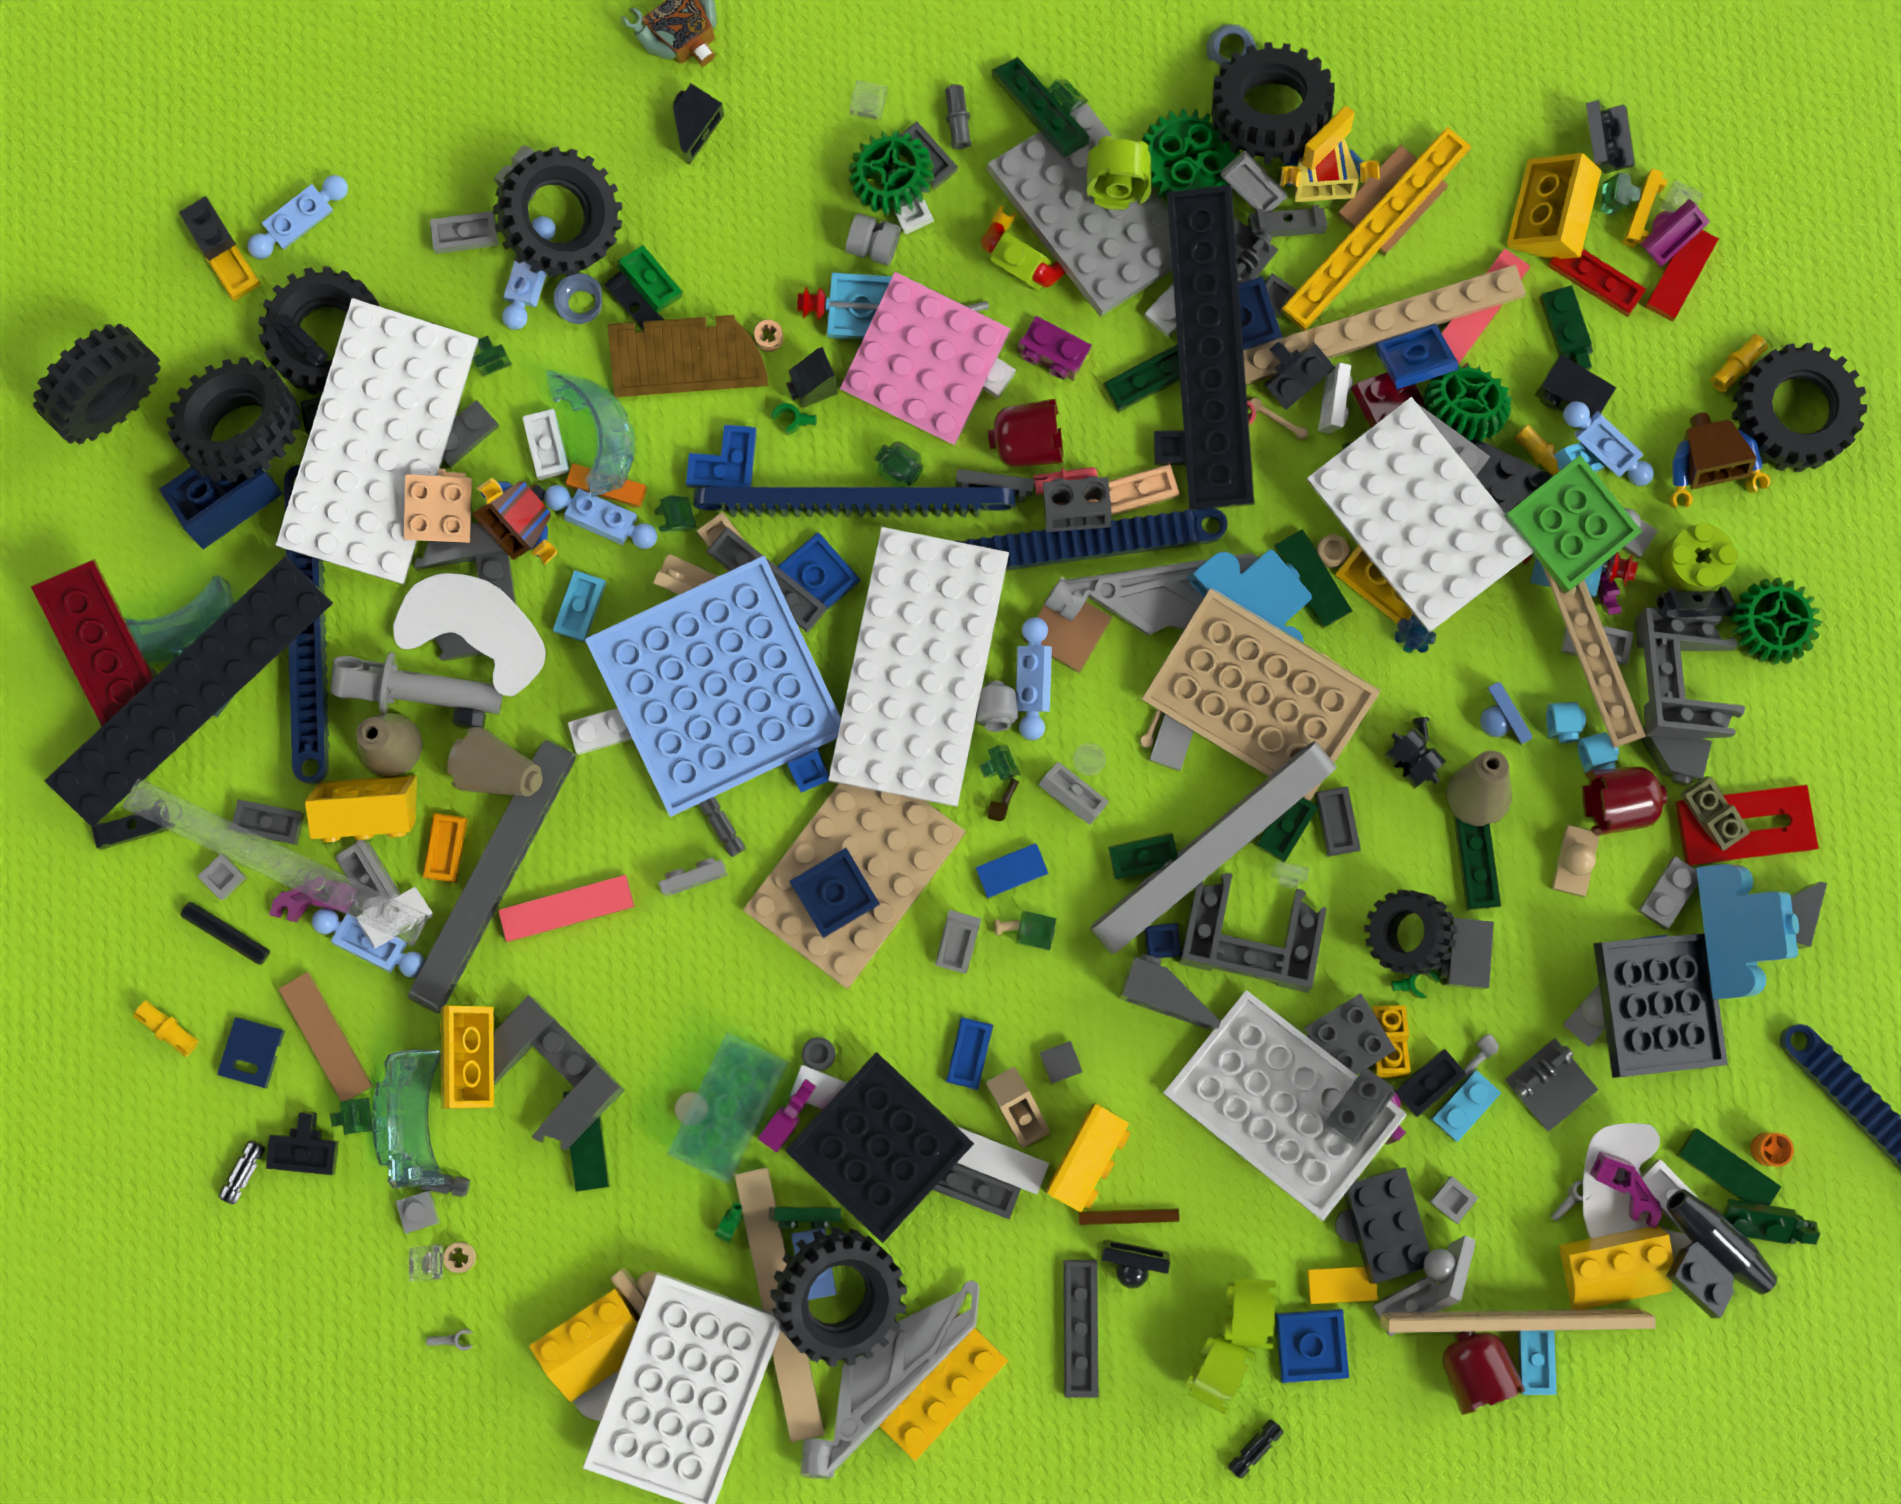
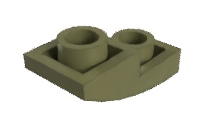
M1705 776L1702 780L1680 793V796L1698 823L1720 850H1726L1750 833L1734 805H1729L1712 777Z

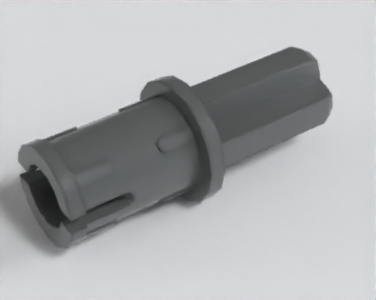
M953 84L945 90L948 108L946 121L950 124L952 148L966 149L972 145L968 120L971 116L966 109L964 87Z

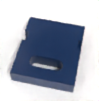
M235 1017L217 1075L258 1087L268 1088L277 1056H275L277 1047L281 1046L285 1030ZM241 1060L255 1064L258 1067V1071L252 1074L238 1070L236 1062Z

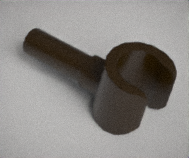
M1016 779L1010 781L1001 803L991 801L988 819L1003 821L1006 818L1010 799L1019 781Z

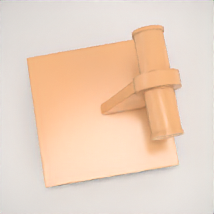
M439 468L437 475L405 474L404 540L470 543L472 477H466L465 472H446L444 468Z

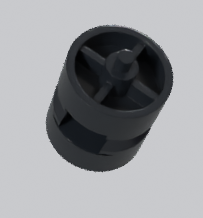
M1416 727L1405 737L1403 734L1399 736L1395 731L1391 735L1395 740L1393 742L1394 746L1384 756L1395 768L1402 767L1404 769L1402 776L1414 789L1425 780L1427 782L1431 780L1436 784L1439 781L1435 776L1437 774L1436 770L1446 762L1444 757L1435 748L1428 749L1426 747L1428 740Z

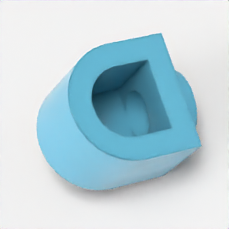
M1577 702L1549 703L1546 711L1548 739L1559 738L1560 743L1579 741V733L1582 732V728L1585 727L1586 723L1584 709L1579 708Z
M1606 732L1579 739L1577 748L1585 774L1591 770L1616 768L1615 762L1618 760L1619 748L1613 747L1611 739Z

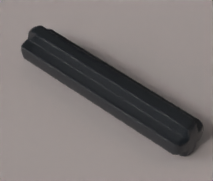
M188 902L180 913L182 918L256 964L262 965L270 954L269 949L195 903Z

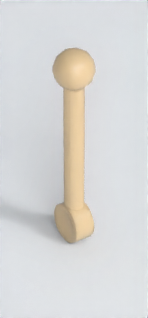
M1253 398L1250 400L1256 412H1262L1291 430L1300 440L1307 437L1308 432L1304 427L1298 428L1262 406L1260 399Z
M1158 709L1147 734L1140 739V744L1144 748H1149L1153 744L1152 736L1163 713Z

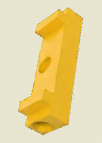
M1652 168L1647 174L1622 244L1634 248L1648 237L1650 231L1644 230L1656 193L1660 194L1668 180L1662 178L1664 172Z

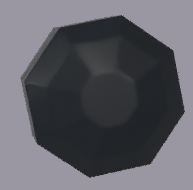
M456 708L452 723L459 728L467 730L471 727L484 728L486 714L485 712Z

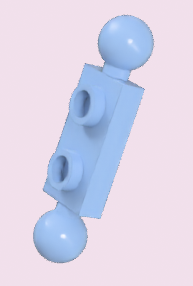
M331 175L324 180L320 192L311 184L262 222L268 232L266 234H255L250 237L247 243L249 253L257 259L268 258L272 254L273 245L276 242L285 250L333 212V209L327 202L343 199L348 192L347 182L341 176Z
M539 216L532 221L533 228L541 237L547 240H551L554 237L556 227L550 218ZM516 261L514 262L503 296L512 305L504 309L502 320L505 326L512 330L521 329L526 325L528 315L524 309L525 305L537 306L547 274L544 271H539L538 273L530 271L531 265L524 261L520 264Z
M1579 401L1571 402L1565 407L1563 412L1565 422L1571 427H1580L1574 433L1576 438L1618 477H1621L1627 471V477L1633 485L1645 486L1650 483L1654 475L1653 468L1648 462L1638 461L1643 456L1641 450L1599 411L1590 417L1589 408Z
M553 485L545 492L544 501L550 509L555 511L567 509L564 513L566 521L623 546L629 536L632 538L634 545L640 549L651 548L657 541V532L653 526L646 523L634 525L637 521L636 513L586 491L578 489L574 498H572L565 487Z
M1032 617L1026 620L1022 627V633L1028 641V646H1018L1017 706L1018 711L1026 712V716L1019 724V731L1027 740H1037L1044 734L1045 724L1039 717V712H1050L1052 647L1041 646V641L1048 634L1046 622L1041 618Z
M328 908L320 909L313 915L312 925L318 933H335L331 940L333 945L389 973L392 972L397 964L403 975L409 978H416L425 963V958L418 952L403 953L407 944L397 937L374 949L357 923V917L349 913L346 914L342 922L339 921L336 912Z

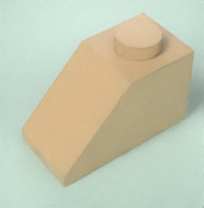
M1015 1066L986 1082L1022 1149L1051 1133Z

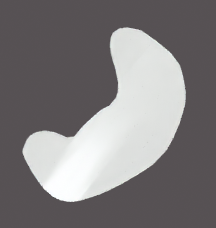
M443 573L414 584L405 596L393 625L394 639L401 649L416 648L444 633L451 632L462 636L471 646L494 659L493 684L500 694L506 696H514L523 690L537 676L545 662L546 650L543 641L530 620L500 588L477 577Z
M1636 1123L1614 1124L1604 1127L1593 1136L1588 1147L1583 1176V1214L1587 1231L1591 1238L1648 1227L1645 1223L1648 1218L1647 1211L1640 1214L1638 1221L1630 1218L1629 1205L1631 1196L1628 1192L1622 1193L1598 1182L1589 1173L1599 1151L1629 1161L1636 1167L1637 1172L1641 1176L1639 1171L1641 1164L1658 1150L1660 1144L1659 1134L1653 1126ZM1618 1167L1614 1179H1618L1620 1182L1625 1180V1169ZM1662 1228L1669 1234L1675 1260L1680 1249L1686 1247L1692 1241L1686 1234Z

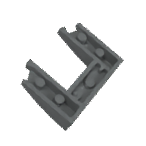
M480 523L471 524L470 543L429 541L423 559L416 558L415 568L417 570L476 561L478 578L500 588L516 604L510 556ZM444 633L434 638L443 651L438 656L441 661L485 655L456 633Z
M1646 607L1635 618L1637 648H1644L1649 702L1643 706L1646 736L1702 739L1732 737L1736 733V730L1727 727L1732 716L1740 718L1744 714L1745 706L1690 700L1685 697L1681 651H1733L1737 648L1735 638L1723 640L1715 628V625L1723 621L1722 616L1662 618L1659 609Z
M1231 873L1222 874V883L1203 887L1202 881L1196 886L1179 964L1207 971L1217 969L1275 982L1276 986L1305 993L1312 989L1327 910L1324 906L1316 913L1301 901L1306 892L1297 888L1295 890L1284 946L1281 948L1221 934L1232 879Z
M528 995L494 1032V1085L534 1046L574 1088L531 1137L542 1143L545 1136L562 1141L561 1149L567 1150L625 1089L535 998Z

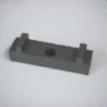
M1313 205L1311 209L1264 212L1263 209H1257L1256 213L1249 214L1247 220L1251 239H1254L1256 234H1261L1263 231L1267 232L1271 237L1320 234L1325 233L1327 229L1324 208H1319V205Z
M957 470L956 487L1010 488L1015 490V495H1019V502H1025V496L1032 497L1034 479Z

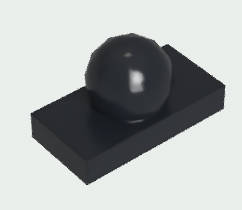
M1106 1239L1103 1240L1101 1250L1102 1261L1118 1264L1116 1277L1124 1287L1137 1289L1144 1285L1149 1277V1270L1168 1274L1170 1267L1168 1252Z

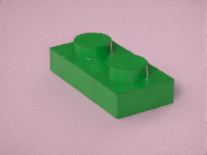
M644 245L618 260L617 267L625 274L631 284L656 313L682 297L683 291Z

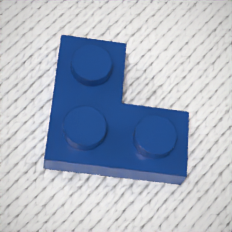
M724 425L721 456L689 453L686 486L689 488L752 487L757 428Z

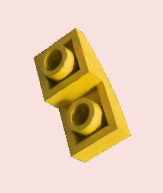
M1406 1005L1373 1006L1372 1012L1396 1051L1374 1064L1375 1074L1380 1078L1409 1077L1411 1070L1407 1043L1409 1029Z

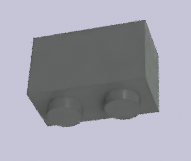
M1454 918V920L1450 921V925L1457 927V933L1451 935V940H1456L1455 948H1448L1447 951L1452 954L1448 960H1440L1443 966L1439 968V977L1444 978L1443 986L1487 989L1490 984L1494 922Z

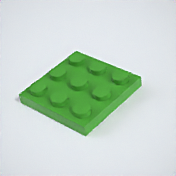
M1581 455L1572 460L1504 515L1531 547L1535 557L1564 593L1572 590L1643 532Z

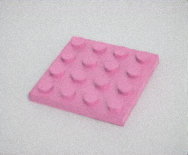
M894 272L840 389L948 443L956 445L1011 328Z

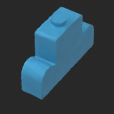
M1269 550L1261 554L1242 572H1239L1240 565L1234 555L1227 552H1219L1205 560L1186 577L1203 599L1210 587L1304 643L1300 631L1295 627L1285 626V623L1312 599V595L1300 582V575L1297 570L1289 563L1285 564L1275 551Z
M1720 864L1697 867L1713 1000L1758 995L1766 985L1765 973L1757 966L1758 962L1794 959L1798 956L1796 934L1799 932V922L1796 914H1793L1791 896L1787 892L1775 891L1748 895L1753 886V877L1751 872L1741 865Z

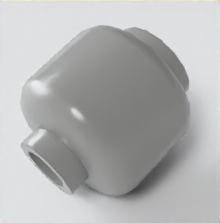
M1001 681L988 682L985 684V687L981 688L976 719L988 731L1000 732L1009 729L1011 724L1018 718L1015 690L1005 686Z

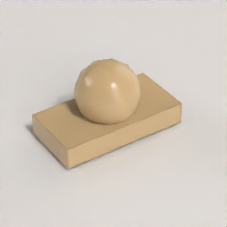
M1571 825L1565 826L1551 889L1580 897L1586 896L1591 872L1596 864L1595 854L1599 836H1596L1590 830Z
M623 1268L612 1277V1282L641 1315L657 1272H645L636 1282L626 1268Z

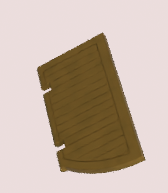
M735 315L715 316L716 326L713 327L706 326V317L644 321L645 332H635L634 322L608 324L614 397L769 386L759 349L747 331L735 320Z

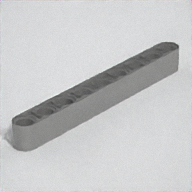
M1313 741L1178 852V858L1175 861L1170 859L1164 866L1154 872L1100 917L1090 927V930L1110 954L1116 953L1327 778L1337 766L1320 745Z

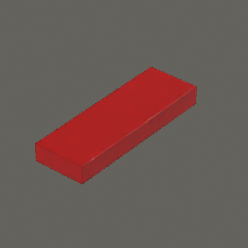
M1701 230L1670 259L1644 307L1673 322L1719 238Z
M1582 249L1581 257L1560 259L1553 257L1547 267L1626 317L1630 315L1646 291L1645 287L1585 249Z

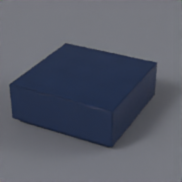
M1177 923L1148 926L1144 929L1147 955L1158 959L1181 956Z

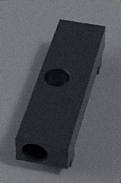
M621 271L604 284L605 289L643 332H645L644 321L664 320L661 315L651 308ZM633 306L640 307L637 312L630 311Z
M1720 587L1718 591L1676 592L1675 588H1669L1667 592H1660L1655 600L1662 618L1731 616L1736 610L1735 603L1727 587Z
M168 805L157 806L149 811L107 823L95 824L96 826L91 827L96 848L99 850L177 828L172 808ZM136 820L137 826L134 829H130V823Z

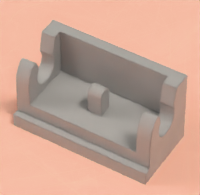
M359 840L336 856V861L343 869L354 889L358 890L357 894L368 912L401 895L370 842Z

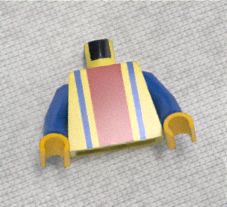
M1343 139L1312 171L1303 166V158H1300L1296 153L1290 155V162L1286 163L1281 171L1280 186H1284V184L1295 185V202L1355 198L1359 178L1361 183L1367 182L1369 178L1380 179L1379 162L1375 160L1363 161L1353 150L1348 149L1346 141Z

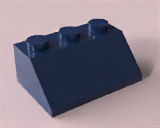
M262 466L255 469V476L249 479L245 474H239L236 482H229L225 475L221 477L219 482L213 481L208 474L203 477L198 474L195 468L190 467L159 488L184 530L202 549L211 545L283 494L267 470L265 471Z

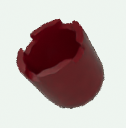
M1056 399L1008 406L997 413L994 419V429L988 430V441L990 449L997 450L999 459L1009 467H1025L1063 463V442L1061 428H1057L1056 415H1059Z
M1644 767L1591 770L1585 774L1587 779H1589V785L1582 786L1585 817L1593 818L1595 826H1592L1591 831L1596 836L1652 826L1660 818L1663 805L1667 803L1665 786L1660 785L1655 774Z
M1464 1331L1454 1334L1457 1341L1447 1346L1443 1352L1442 1361L1461 1415L1476 1411V1408L1486 1404L1491 1406L1525 1392L1520 1377L1500 1337L1490 1332L1476 1334L1475 1331Z

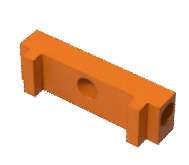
M572 463L565 483L567 487L573 488L576 491L581 489L593 495L627 504L632 508H641L647 490L644 484ZM605 480H612V484L609 487L603 486Z

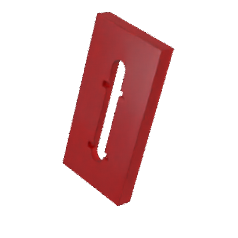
M1808 784L1723 795L1729 805H1734L1742 819L1781 814L1787 815L1790 818V824L1787 827L1749 831L1748 835L1724 851L1720 850L1704 831L1684 800L1675 802L1684 860L1690 866L1819 849Z

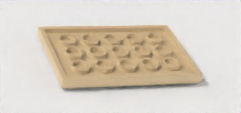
M1210 587L1142 700L1270 777L1313 741H1316L1335 763L1379 695L1380 689ZM1321 783L1307 793L1304 798L1310 801Z
M839 783L743 911L846 989H849L966 834V831L924 800ZM847 847L879 901L880 906L823 939L789 881Z

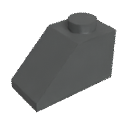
M1649 736L1640 738L1661 774L1672 777L1671 782L1690 786L1691 783L1703 779L1712 741Z
M1813 883L1790 895L1793 914H1796L1799 922V932L1796 934L1798 949L1811 947L1827 883Z

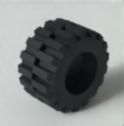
M1397 890V894L1390 892L1384 895L1386 901L1378 900L1374 904L1377 910L1376 912L1369 911L1367 918L1371 919L1370 925H1365L1364 932L1370 933V938L1365 939L1367 946L1374 948L1370 954L1374 959L1380 960L1379 964L1397 973L1425 975L1431 973L1430 969L1437 970L1443 966L1440 962L1441 959L1448 960L1452 954L1447 950L1449 947L1455 948L1456 940H1451V935L1457 933V927L1450 925V921L1454 920L1451 912L1445 911L1447 906L1443 902L1437 901L1436 897L1413 890ZM1416 913L1423 922L1424 937L1416 949L1406 952L1398 942V927L1405 917Z

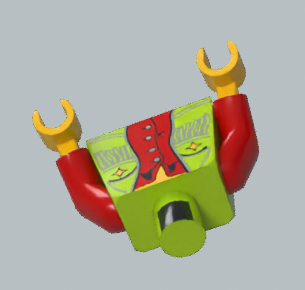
M1001 205L981 240L982 249L991 254L988 261L1038 292L1041 287L1047 288L1052 286L1066 272L1057 261L1053 263L1037 250L1006 232L1016 214L1013 212L1012 216L1006 215L1002 211L1004 206Z

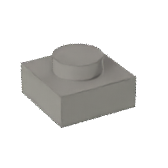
M222 853L197 876L223 901L247 878Z
M1449 1176L1429 1203L1455 1224H1458L1478 1197L1455 1178Z
M431 1191L396 1201L405 1234L440 1223Z

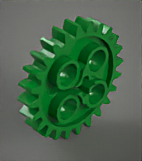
M1183 108L1178 117L1173 111H1169L1166 119L1159 116L1155 125H1149L1147 134L1143 135L1141 141L1148 145V151L1151 156V189L1156 187L1160 189L1157 198H1161L1165 194L1167 195V192L1230 185L1221 176L1220 171L1239 156L1240 151L1234 154L1230 151V141L1223 144L1218 139L1219 130L1213 129L1212 123L1209 122V113L1201 119L1197 109L1194 110L1192 116H1188ZM1192 138H1198L1202 143H1196ZM1163 147L1171 148L1174 153L1167 152ZM1204 165L1213 167L1215 171H1209ZM1175 174H1180L1184 176L1187 180H1180L1176 177Z

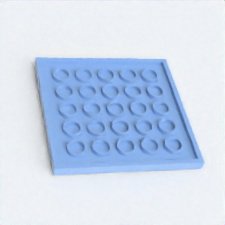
M765 555L585 638L670 817L838 737L841 717Z

